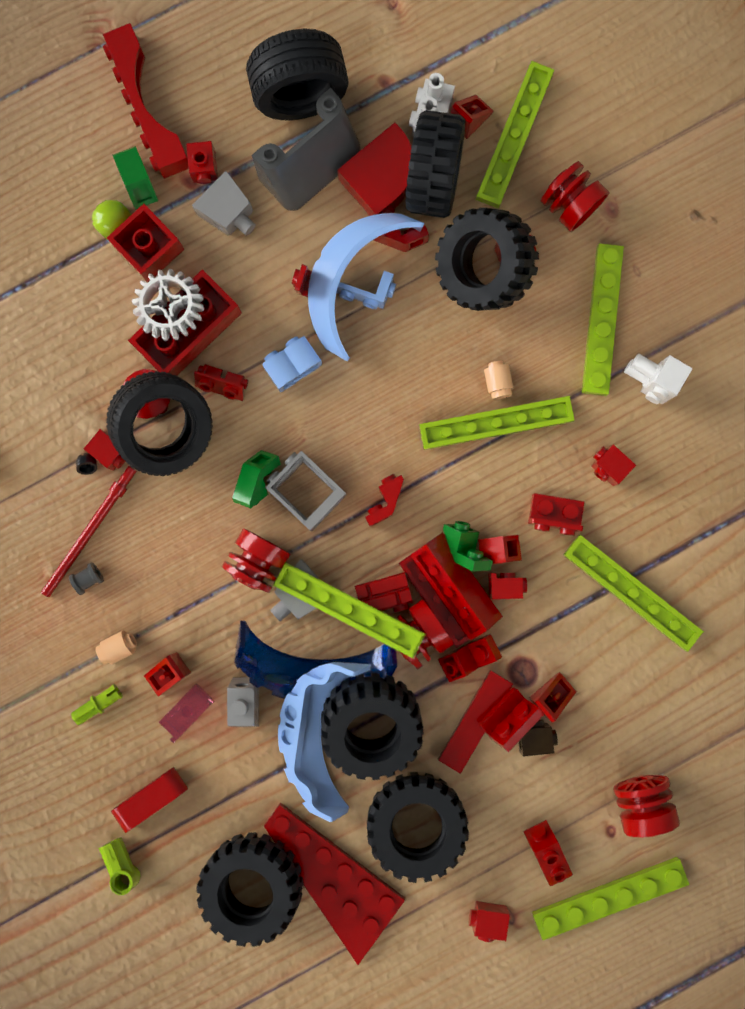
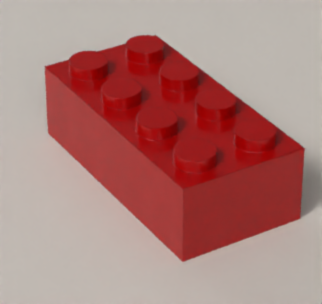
M203 269L192 278L193 285L197 284L200 288L197 294H202L204 298L200 302L204 306V311L196 312L202 319L201 321L193 320V323L196 325L195 330L188 327L186 328L188 336H184L182 332H179L178 340H174L170 334L168 341H164L162 335L156 339L152 336V331L146 333L143 330V325L128 340L158 372H166L178 376L242 314L239 306ZM182 289L176 294L181 296L187 295ZM170 300L167 302V307H165L168 312L169 304L172 303ZM186 309L178 313L177 320L184 315ZM155 314L151 318L158 323L168 324L165 315L157 316Z

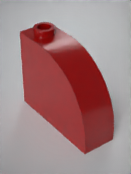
M396 122L337 170L338 180L369 216L394 213L395 208L406 197L407 176L412 147L406 134Z

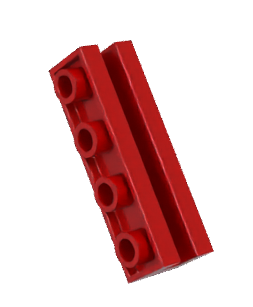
M443 532L410 555L470 640L488 631L503 617L472 572L454 562Z

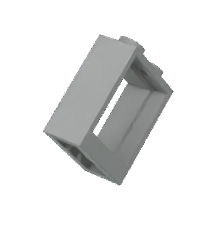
M302 451L298 454L294 452L285 461L287 466L280 473L275 471L268 478L267 482L269 485L266 489L312 532L347 494ZM302 463L306 464L333 490L331 495L308 519L277 490Z

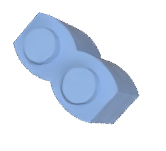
M296 336L290 339L285 344L286 348L280 352L275 350L264 358L263 368L280 393L322 365L321 359L305 336L301 338Z

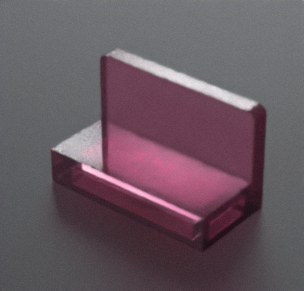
M195 684L159 721L173 736L170 741L175 743L215 701L198 684Z

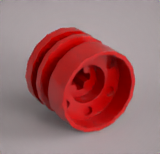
M579 161L562 171L551 182L540 200L544 206H548L553 202L549 209L552 214L562 207L565 209L559 221L570 232L584 223L610 194L598 180L589 186L585 185L591 173L587 170L579 175L584 168Z
M243 528L235 542L238 547L244 550L242 555L229 552L228 556L237 561V564L235 566L224 561L222 568L238 582L254 590L270 593L273 587L263 581L264 578L276 581L277 577L269 571L270 567L282 569L291 554Z
M423 599L409 608L413 618L411 622H408L401 615L397 616L399 621L426 634L414 659L401 653L405 660L413 664L417 670L423 666L417 658L418 654L422 653L429 662L431 657L427 650L428 647L432 646L441 654L454 644Z
M637 776L621 781L614 786V794L619 797L616 801L617 805L620 808L626 809L621 812L620 818L623 831L627 836L642 838L658 836L679 827L680 820L676 805L668 802L672 799L673 792L668 789L671 784L667 776Z

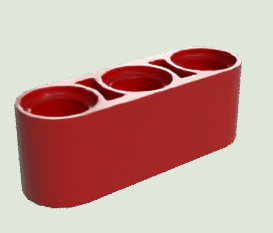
M173 767L111 810V813L123 831L127 833L187 791L188 787Z

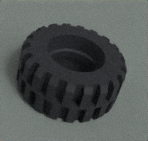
M430 110L419 114L413 137L407 176L406 209L411 213L440 218L450 216L455 198L465 134V119L461 115Z
M472 208L466 210L464 215L459 214L453 218V225L448 224L443 230L445 236L444 238L440 237L437 246H440L439 253L435 254V260H438V267L435 269L437 276H441L442 280L439 283L442 289L448 290L447 296L452 301H457L459 306L470 308V310H499L500 308H507L513 305L514 301H519L525 296L523 290L531 288L533 281L530 279L532 275H537L538 267H535V260H539V251L534 250V246L537 245L535 236H529L531 228L527 223H521L522 219L519 216L510 214L509 211ZM491 235L499 245L501 265L496 277L489 284L484 285L475 275L472 262L473 253L481 239Z
M371 673V676L364 677V674H359L355 680L351 681L350 678L342 681L341 688L336 686L330 692L331 698H326L321 713L322 744H324L326 756L331 758V763L336 768L342 767L343 773L348 776L355 774L357 779L365 780V777H372V780H380V776L386 775L387 778L394 776L395 771L398 769L401 772L408 767V761H414L418 755L417 750L421 749L423 743L424 729L419 704L416 702L413 692L407 690V685L402 681L395 683L394 677L385 675V678L379 676V673ZM366 713H382L391 717L396 722L394 728L388 734L377 739H362L347 729L348 725L356 717Z
M410 772V776L406 777L401 774L396 776L395 781L386 782L383 785V789L380 792L377 791L373 797V803L369 807L367 820L368 844L371 845L375 860H380L381 867L386 872L389 870L393 871V877L401 880L405 876L408 877V882L416 883L417 878H424V883L430 882L433 875L438 874L439 878L446 875V869L449 866L453 869L458 864V856H463L466 850L465 841H468L469 837L468 819L457 793L447 785V782L441 778L437 780L432 774L428 773L422 776L418 775V772ZM414 803L426 804L433 807L440 815L442 831L436 841L429 846L417 849L409 848L396 840L392 830L393 819L396 813L407 805Z
M251 832L245 838L242 834L234 836L231 841L226 840L213 853L199 875L200 880L197 883L196 892L200 894L197 898L198 908H203L204 910L201 916L205 923L208 921L211 923L210 930L215 935L217 932L222 934V940L228 943L234 940L237 941V946L245 947L246 943H251V946L255 947L260 946L263 939L265 943L275 940L277 934L281 935L287 929L302 898L301 890L304 886L303 878L299 877L302 871L298 862L293 863L295 855L291 850L286 852L283 849L284 843L280 840L276 843L270 841V835L263 834L259 838L256 832ZM239 869H250L261 874L271 886L273 892L272 903L260 908L242 904L236 899L230 889V873Z

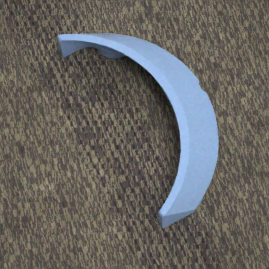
M397 213L371 215L347 225L326 244L321 251V257L315 262L308 288V306L311 321L320 342L326 350L347 362L350 359L341 343L336 327L335 298L341 277L352 258L366 244L385 233L410 227L420 232L425 223Z
M332 662L320 665L303 674L296 681L297 684L287 694L281 708V722L278 725L279 752L284 754L287 766L284 771L287 779L295 785L305 802L302 804L310 813L329 822H333L348 813L349 806L335 788L325 764L321 740L323 704L326 698H331L330 692L336 686L339 687L342 681L351 676L354 677L369 671L371 664Z

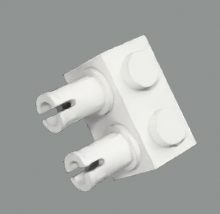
M439 73L431 74L429 79H425L423 88H418L415 103L419 105L417 111L412 110L409 126L413 127L412 137H414L416 124L421 112L430 110L449 113L455 86L444 83V77Z
M638 353L634 360H630L624 373L643 383V388L640 392L646 395L645 398L655 404H663L678 395L693 368L671 355L659 364H656Z

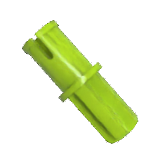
M113 684L96 697L91 696L90 701L71 713L73 721L77 725H81L96 714L104 713L105 708L123 698L122 693H118L120 691L119 688Z

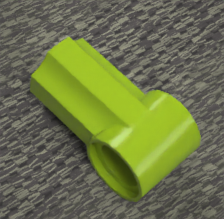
M122 837L101 846L99 851L110 875L109 884L111 890L116 895H126L138 885L141 877L140 871L132 864ZM121 874L128 876L129 885H125L121 881Z

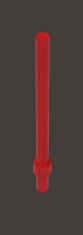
M128 466L119 480L113 482L109 488L110 493L42 589L41 593L44 596L50 597L115 502L128 490L126 488L137 472L135 469Z

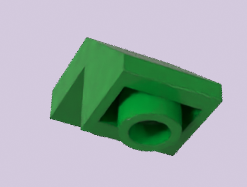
M136 146L113 154L112 156L135 210L143 204L147 206L157 202L158 198Z
M260 450L243 463L232 496L233 502L251 509L268 495L263 478L281 465L278 455Z
M455 521V524H444L443 531L455 563L470 571L491 570L493 560L483 556L484 553L482 551L476 550L480 532L470 528V524L463 521Z

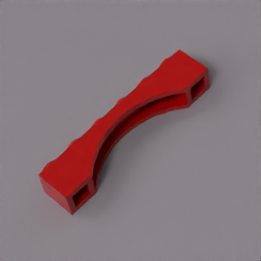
M131 23L104 33L103 37L106 45L103 46L108 60H113L116 67L112 68L117 82H123L125 89L121 90L127 105L132 104L134 111L130 114L136 127L141 126L144 132L140 135L145 149H151L153 156L149 157L154 171L160 170L165 179L189 169L188 158L178 135L159 124L145 108L140 83L145 56Z

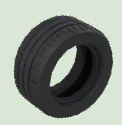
M294 29L271 36L252 51L247 61L246 72L254 105L265 116L272 119L300 120L318 115L316 103L322 94L331 88L341 100L349 85L340 44L331 35L316 29Z
M166 372L142 373V375L139 374L135 378H131L130 381H126L125 385H122L116 391V395L112 397L113 399L110 401V406L107 409L106 419L109 438L120 456L139 472L141 471L151 476L177 474V472H182L183 469L186 470L189 466H192L194 462L199 460V457H202V453L206 451V447L209 445L208 442L211 440V430L213 429L212 414L205 398L182 378ZM158 398H171L180 402L185 413V425L180 436L172 444L162 448H148L136 442L133 435L134 421L138 412L147 403Z

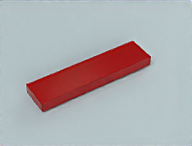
M409 555L399 562V565L453 641L454 646L458 648L469 640L468 636L412 557Z
M491 670L488 672L441 752L438 761L456 772L462 773L485 733L479 726V722L510 691L513 683Z

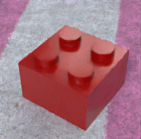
M145 204L141 205L107 237L112 246L147 283L150 281L148 278L149 274L156 277L158 270H163L185 250L179 239Z

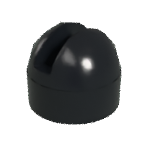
M89 453L79 455L76 460V470L82 475L93 474L97 471V461Z

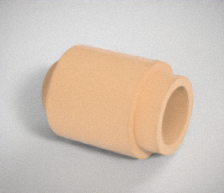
M503 361L489 363V368H486L484 373L488 393L492 395V400L511 397L514 387L509 364H504Z
M123 630L101 641L100 645L96 646V654L102 664H114L134 654L137 641L132 633H127Z

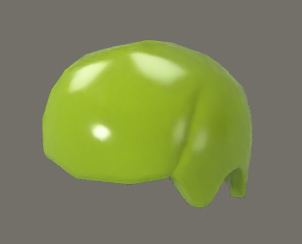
M105 200L95 208L92 214V224L107 239L132 214L121 202Z

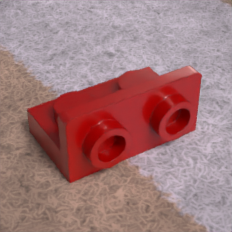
M533 493L528 524L535 525V530L549 532L550 528L560 529L559 534L575 536V532L583 531L581 523L585 501Z
M513 687L479 722V726L492 741L509 752L541 719L544 713L538 706L525 699L518 689Z

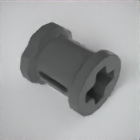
M92 562L78 574L69 575V581L79 595H83L85 590L94 584L104 582L100 570Z

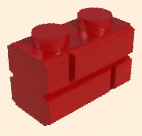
M405 572L355 586L358 600L382 612L393 608L394 613L409 609V603H413Z

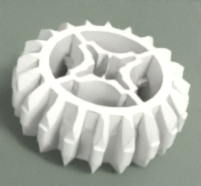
M169 269L166 276L162 270H158V277L156 278L149 274L148 278L150 281L148 283L140 280L143 289H135V294L140 298L132 299V303L137 306L133 309V314L139 316L136 321L140 326L144 325L143 330L146 333L152 331L154 338L157 339L162 335V339L168 341L170 334L174 340H178L179 332H182L184 336H188L186 328L196 329L193 320L201 321L202 317L196 312L204 311V306L200 304L204 298L202 294H197L200 288L197 284L193 285L191 277L185 278L184 273L181 271L175 276L174 271ZM169 287L182 289L187 295H172ZM159 291L158 297L151 301L152 297ZM167 297H168L169 300L172 302V303L169 304V307H170V308H169V312H168V311L166 310V308H165V307H167V302H168ZM186 309L184 315L177 320L178 313ZM150 315H165L168 324L158 323L152 320Z

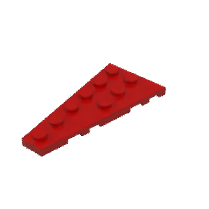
M280 803L266 821L264 827L275 843L280 840L284 843L283 849L286 852L288 850L293 852L295 855L293 863L298 862L302 871L299 877L303 878L304 887L357 965H359L402 906L405 897Z

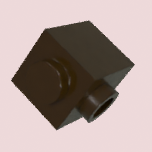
M539 720L518 742L519 752L523 757L555 753L554 746L558 745L556 730H552V727L548 723H544V720Z

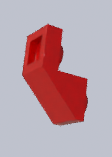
M424 225L420 232L411 227L401 235L400 230L397 229L385 233L373 241L407 252L428 243L429 233Z
M392 474L381 480L383 485L379 486V491L387 506L382 507L379 504L368 510L369 515L365 519L370 527L393 515L404 481L402 475L396 477L395 474Z
M489 634L444 655L438 661L448 681L452 682L468 676L480 667L498 661L502 658V655L492 635Z

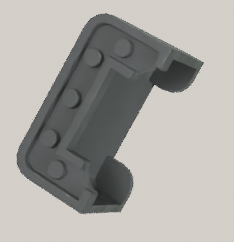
M331 88L322 94L316 103L317 113L323 121L289 151L284 153L280 147L270 143L263 145L252 154L258 179L287 210L295 211L304 206L338 176L337 170L361 151L360 142L343 103Z

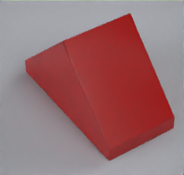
M477 95L455 102L451 109V114L461 115L465 119L464 137L466 139L494 112Z
M176 652L164 658L147 672L144 677L159 697L191 674V671Z
M559 672L529 698L542 710L548 720L554 722L577 691Z

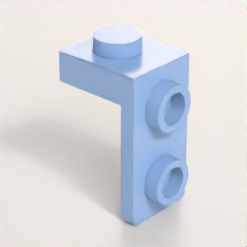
M384 271L376 294L339 282L337 293L339 297L347 301H353L354 299L361 301L364 306L376 310L377 307L384 309L387 298L393 297L397 284L393 283L394 274Z

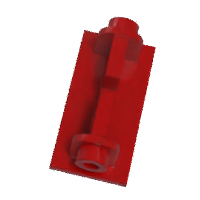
M207 364L204 366L200 365L198 371H194L195 387L204 392H214L223 395L227 399L244 400V389L247 388L249 382L248 379H245V376L227 371L225 378H221L223 370Z

